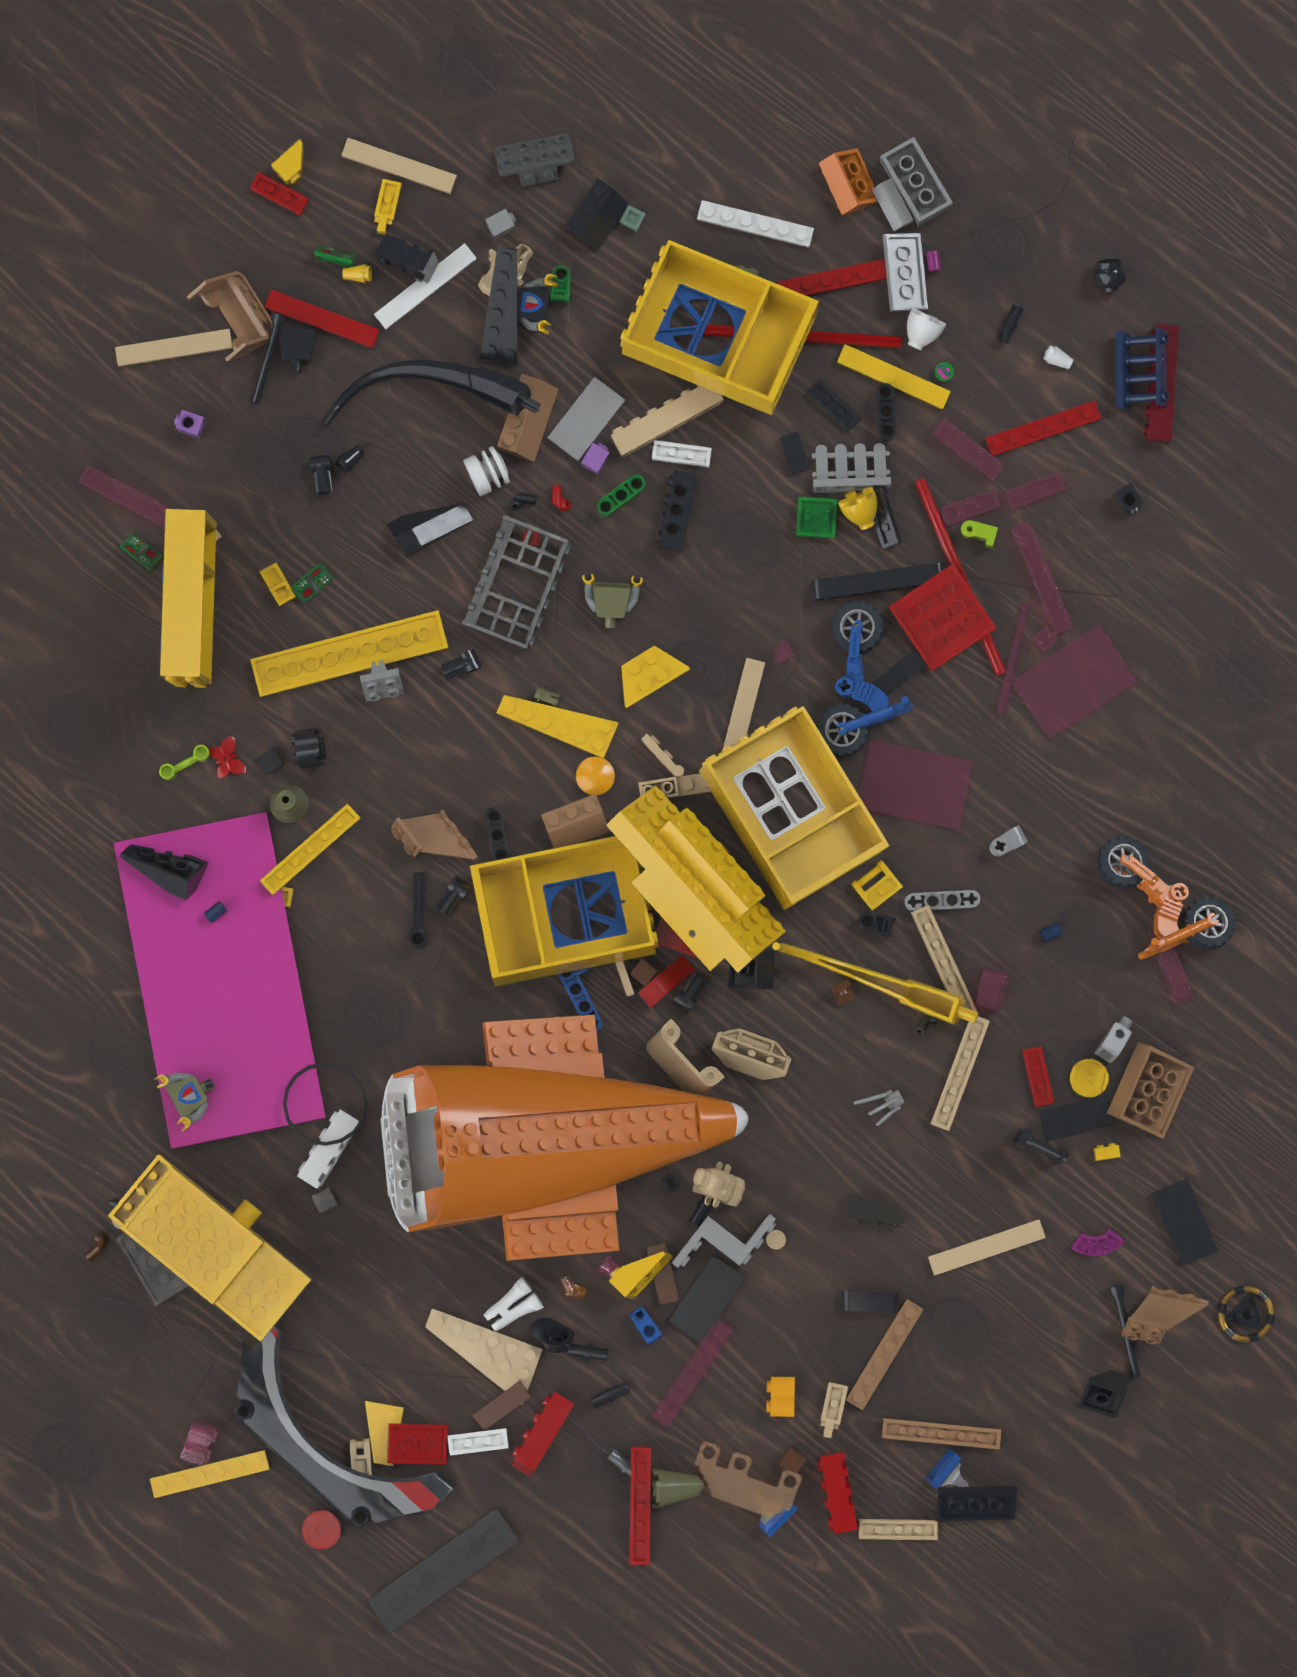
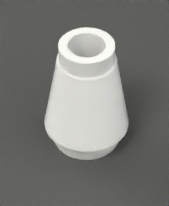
M1050 345L1043 357L1047 361L1046 363L1069 369L1073 363V359L1057 346L1053 347Z

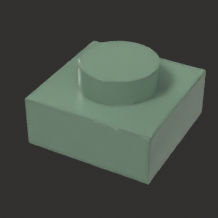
M628 205L620 220V224L637 232L646 213Z

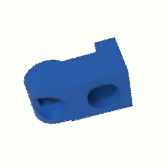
M642 1306L629 1314L648 1345L664 1336Z

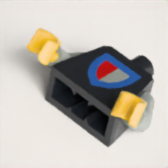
M547 274L546 277L535 279L524 284L523 288H519L517 318L519 323L530 331H541L544 334H549L545 330L546 326H551L547 322L551 287L548 286H557V283L552 282V279L557 277L556 275Z

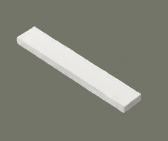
M464 243L438 264L429 283L416 281L377 311L374 316L385 330L389 329L476 261L477 258Z

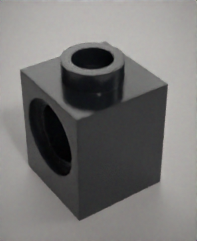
M1132 483L1113 494L1124 515L1127 513L1133 515L1141 510L1140 506L1143 502ZM1124 497H1132L1134 504L1127 505L1124 502Z

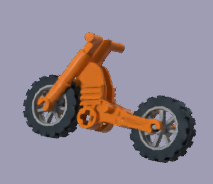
M1118 836L1105 843L1099 851L1096 863H1098L1097 870L1101 873L1100 877L1105 879L1109 886L1113 885L1116 889L1123 888V890L1137 886L1148 895V902L1155 903L1158 907L1153 919L1154 932L1160 940L1153 938L1148 948L1138 953L1140 960L1167 951L1179 944L1189 942L1188 940H1191L1192 945L1195 947L1199 946L1202 950L1220 948L1230 940L1236 929V923H1234L1236 918L1232 914L1233 910L1231 907L1225 905V901H1220L1216 897L1209 898V896L1197 899L1184 912V917L1182 918L1184 926L1182 929H1179L1177 920L1183 907L1181 903L1189 894L1187 886L1182 883L1169 886L1149 869L1150 856L1146 852V847L1142 846L1139 840L1136 839L1135 841L1130 836H1127V838ZM1120 850L1121 857L1117 856L1113 852ZM1124 850L1129 852L1130 855H1125ZM1110 857L1114 858L1118 862L1111 864ZM1206 911V918L1200 915L1199 912ZM1214 927L1222 928L1221 932L1218 934ZM1211 931L1214 936H1207V933Z

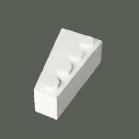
M339 1110V1112L335 1111L329 1120L332 1123L328 1129L324 1128L319 1136L320 1141L328 1142L343 1138L354 1130L359 1121L342 1110ZM352 1136L342 1143L327 1146L319 1144L316 1146L314 1144L309 1152L310 1157L300 1166L297 1177L320 1189Z

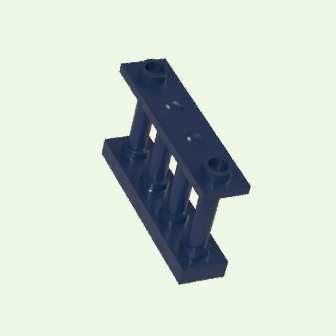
M1156 327V335L1131 337L1130 333L1123 330L1116 331V408L1123 411L1130 410L1132 402L1156 401V405L1167 407L1169 394L1166 383V344H1168L1169 337L1166 330ZM1156 343V354L1130 355V347L1132 345ZM1156 362V374H1130V366L1132 364ZM1156 381V393L1133 395L1130 393V385L1132 383Z

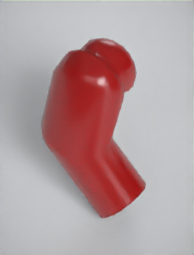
M552 485V504L560 511L565 512L569 510L571 502L561 496L562 486Z

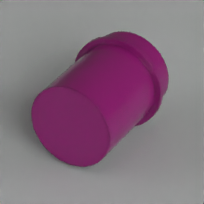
M940 251L926 252L928 272L942 270Z

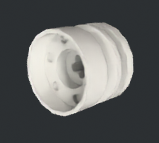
M493 446L488 448L491 454L489 458L483 450L481 451L482 461H479L475 455L463 460L480 497L492 492L490 482L494 481L498 488L501 487L499 481L501 477L506 485L510 483L507 467L501 455Z

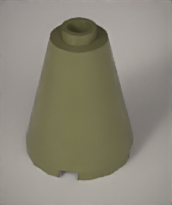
M287 784L277 788L270 799L272 814L284 823L299 821L306 815L309 808V800L306 793L296 785ZM289 798V802L285 804L284 801Z
M656 1468L651 1469L653 1473L651 1474V1496H653L654 1502H651L652 1508H660L700 1496V1493L704 1490L703 1480H700L699 1476Z

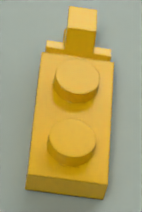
M382 180L374 215L375 222H378L377 233L385 235L387 225H392L402 187L400 182Z

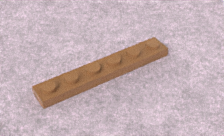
M908 1299L905 1300L847 1396L846 1401L861 1410L864 1409L924 1309Z
M883 1418L882 1438L1000 1449L1001 1429Z

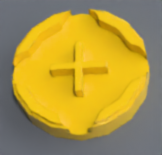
M1084 1059L1077 1062L1070 1072L1072 1089L1083 1097L1100 1095L1106 1089L1109 1082V1074L1106 1068L1095 1059Z

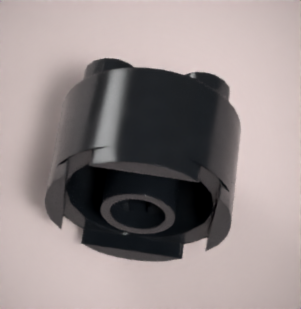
M320 727L297 730L295 734H291V743L293 746L295 745L296 753H293V760L295 765L298 764L301 769L326 765L323 761L326 759L324 737L320 738L318 734L322 733Z

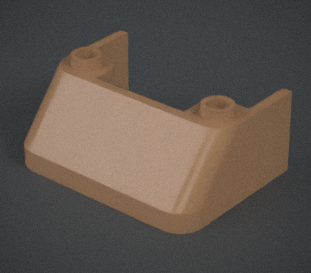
M235 271L205 280L187 296L188 300L201 296L207 306L212 308L219 307L238 337L232 342L234 351L225 358L227 362L244 357L269 341L273 327L271 317L242 273Z

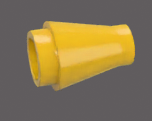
M363 264L343 268V279L367 283V281L372 279L371 266Z

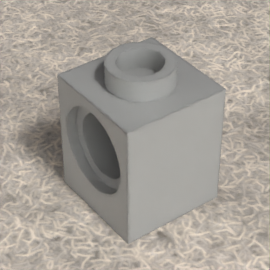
M506 209L485 219L486 225L495 240L515 230L514 224L516 219L512 212L508 214Z

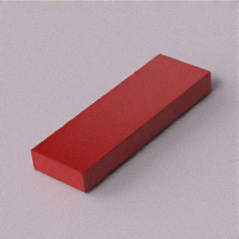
M260 172L257 173L249 188L251 191L300 217L310 200Z
M1042 1046L1022 1050L1035 1107L1055 1103Z

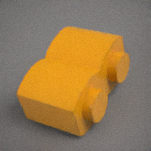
M771 1377V1381H767V1392H770V1400H767L766 1412H770V1416L794 1417L795 1377Z

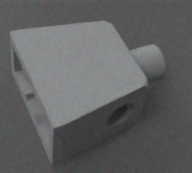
M1124 1016L1119 1023L1115 1022L1094 1053L1111 1064L1119 1056L1132 1032L1128 1029L1133 1022Z

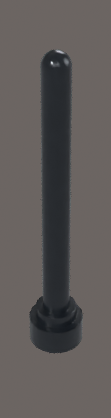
M272 313L273 327L252 397V402L255 404L259 403L280 328L287 321L288 316L280 313Z
M1123 1284L1108 1287L1112 1298L1115 1299L1123 1331L1127 1322L1122 1298L1125 1289ZM1123 1336L1132 1376L1138 1378L1140 1372L1133 1342Z

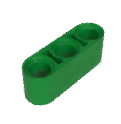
M633 475L601 498L597 504L599 515L608 518L639 496L645 490L644 478L641 475ZM639 480L642 483V487L634 489L631 486L632 482ZM624 492L627 497L625 500L620 501L616 498V494ZM608 503L611 505V510L603 512L600 509L601 505Z

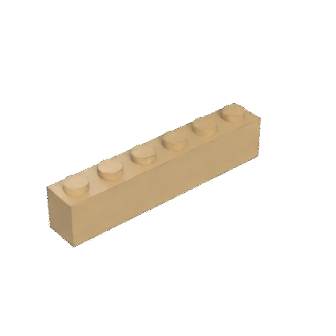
M697 385L698 387L692 391L691 389L683 391L680 394L681 397L676 400L671 398L665 401L663 407L659 409L655 407L646 412L647 416L641 419L640 417L634 418L627 427L623 428V426L616 428L612 431L611 439L621 457L624 458L724 402L722 395Z

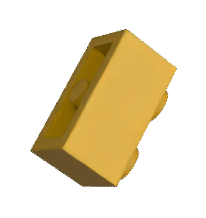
M1112 1143L1108 1144V1147L1103 1145L1096 1146L1094 1149L1095 1161L1121 1157L1119 1145Z

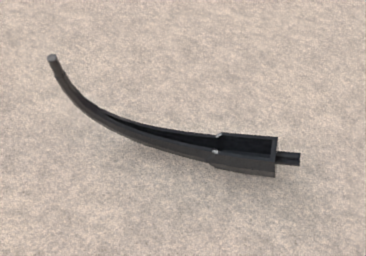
M409 360L387 364L371 370L357 379L341 394L321 423L328 427L347 401L361 389L375 382L393 378H417L452 386L472 393L477 399L515 416H518L524 408L536 413L540 410L541 403L530 398L531 391L527 384L485 367L474 368L433 360Z

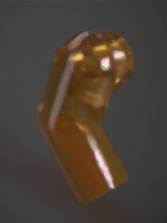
M569 1276L560 1279L569 1297L582 1299L587 1294L586 1288L573 1285Z

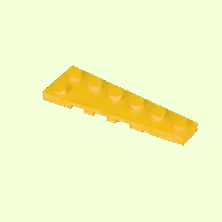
M506 695L503 696L496 712L501 716L601 758L605 757L619 724L615 721Z

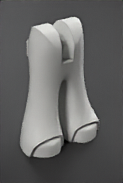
M523 1277L519 1278L511 1290L485 1312L484 1317L487 1321L496 1317L498 1313L502 1316L491 1325L494 1331L504 1328L519 1317L544 1308L538 1296L533 1292L510 1310L508 1309L513 1303L532 1291V1288Z

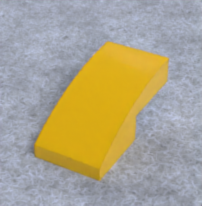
M276 562L259 571L279 606L296 597Z

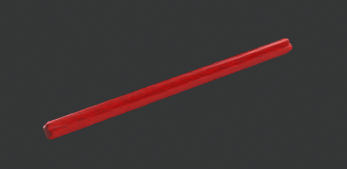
M707 324L703 335L733 337L734 326ZM810 331L805 342L900 348L902 346V337Z
M924 478L919 479L915 482V485L949 565L954 563L970 587L926 480ZM989 633L981 638V641L995 674L999 676L1004 674L1006 669Z

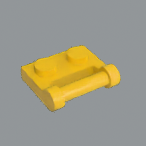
M882 860L877 862V866L859 880H854L850 883L871 911L903 887ZM880 872L886 875L867 891L861 888Z

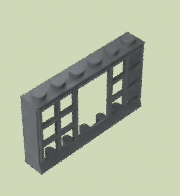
M503 515L502 525L496 534L493 548L489 552L486 566L482 570V576L475 588V594L468 606L466 617L462 620L461 624L527 650L529 646L532 647L536 636H534L535 629H539L543 621L541 614L543 610L547 611L550 603L548 596L550 592L554 593L557 586L555 578L557 574L561 575L565 564L562 563L564 555L568 557L571 550L570 541ZM515 524L529 529L524 543L510 538ZM532 531L546 536L541 549L528 545ZM549 538L563 542L558 556L545 551ZM508 542L522 546L517 560L503 555ZM526 548L539 553L534 566L521 562ZM543 555L556 560L551 573L538 568ZM502 559L549 577L537 609L489 591ZM487 595L501 599L496 613L483 608ZM505 601L518 606L513 620L500 615ZM522 608L535 613L531 626L517 622ZM481 612L494 617L490 630L476 625ZM498 618L511 623L507 637L493 632ZM515 625L529 630L524 644L511 639Z

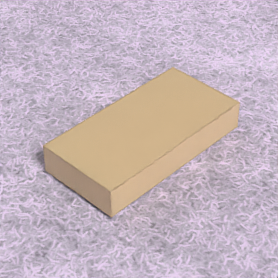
M623 961L615 962L626 996H633L634 992Z

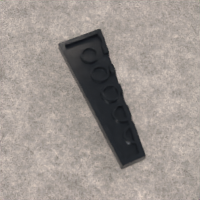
M499 245L497 247L480 352L481 359L513 365L518 364L517 249Z

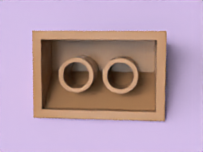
M596 794L541 814L554 849L583 843L610 832L606 826L607 822Z

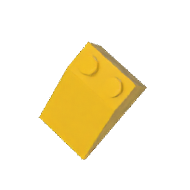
M660 1252L621 1268L618 1267L612 1272V1278L609 1282L624 1297L635 1299L674 1256L670 1253Z

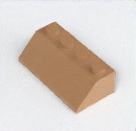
M521 373L519 381L528 385L531 391L530 398L541 403L540 410L533 413L524 408L518 416L508 413L497 449L535 462L559 389L540 379Z

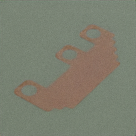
M707 1441L702 1443L695 1460V1465L700 1466L699 1472L704 1474L703 1480L708 1482L707 1488L712 1490L711 1497L769 1518H773L775 1513L781 1514L783 1509L791 1510L802 1480L799 1474L788 1470L784 1471L778 1487H774L746 1477L752 1462L749 1456L738 1452L734 1453L728 1469H724L715 1465L721 1451L720 1447ZM708 1446L715 1449V1456L711 1459H707L703 1455L704 1448ZM739 1457L746 1460V1467L742 1470H737L734 1467V1461ZM789 1475L796 1478V1485L793 1488H787L784 1485L785 1477Z

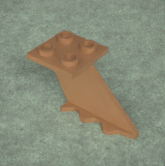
M444 810L438 814L403 820L398 817L391 827L394 837L403 842L405 851L409 855H413L414 858L420 852L471 860L478 858L468 840L460 834L457 826L449 820Z
M1152 1286L1146 1299L1135 1313L1128 1317L1121 1336H1125L1130 1340H1143L1149 1344H1160L1165 1332L1206 1308L1209 1301L1197 1298L1193 1294L1181 1295L1174 1290L1162 1291Z

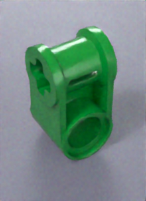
M558 265L554 268L552 274L556 275L558 271H565L567 276L562 280L557 277L552 279V282L557 283V286H551L550 302L566 301V303H569L570 272L566 266Z

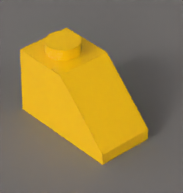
M300 139L271 164L272 169L287 185L295 184L301 178L304 146Z

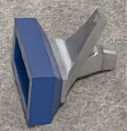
M950 1448L925 1478L936 1489L949 1484L958 1487H969L960 1474L961 1457Z

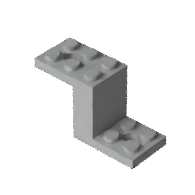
M768 1214L747 1243L743 1244L707 1216L672 1261V1264L677 1268L680 1265L684 1267L691 1258L688 1254L692 1249L696 1251L703 1243L700 1239L703 1237L739 1266L741 1263L746 1265L752 1257L750 1254L754 1247L758 1249L763 1243L764 1239H762V1236L765 1232L770 1233L776 1226L774 1223L776 1218Z

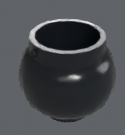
M1104 259L1096 262L1097 268H1095L1093 274L1096 285L1103 288L1104 292L1119 290V286H1122L1126 281V270L1122 266L1121 259Z

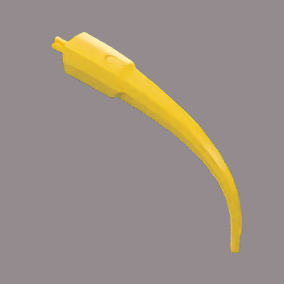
M775 942L772 945L774 950L798 957L899 999L900 1003L950 1024H958L960 1018L975 1024L978 1019L979 1013L965 1008L966 1000L958 995L908 979L905 981L788 944Z

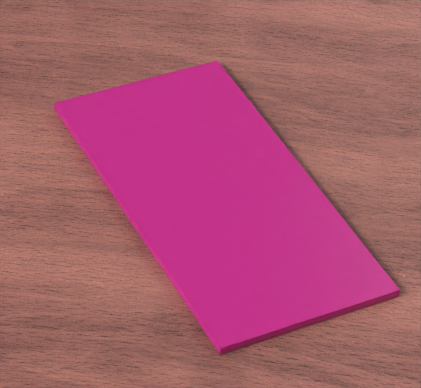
M267 812L115 842L114 848L157 1076L173 1073H190L192 1076H196L200 1083L211 1078L216 1087L206 1093L210 1101L207 1103L208 1108L202 1119L190 1125L184 1132L182 1129L185 1127V1124L179 1123L177 1125L181 1116L165 1086L160 1088L171 1149L288 1126L289 1123L286 1121L283 1108L285 1089L296 1073L308 1065L315 1064V1058L282 888L272 896L260 882L266 874L277 866ZM132 844L153 848L155 852L159 853L171 851L175 856L192 855L208 862V865L197 890L187 900H184L161 888L123 860L120 854ZM220 901L227 909V912L211 923L204 912L212 907L215 902ZM311 1068L298 1076L289 1089L287 1109L293 1124L326 1118L316 1068Z

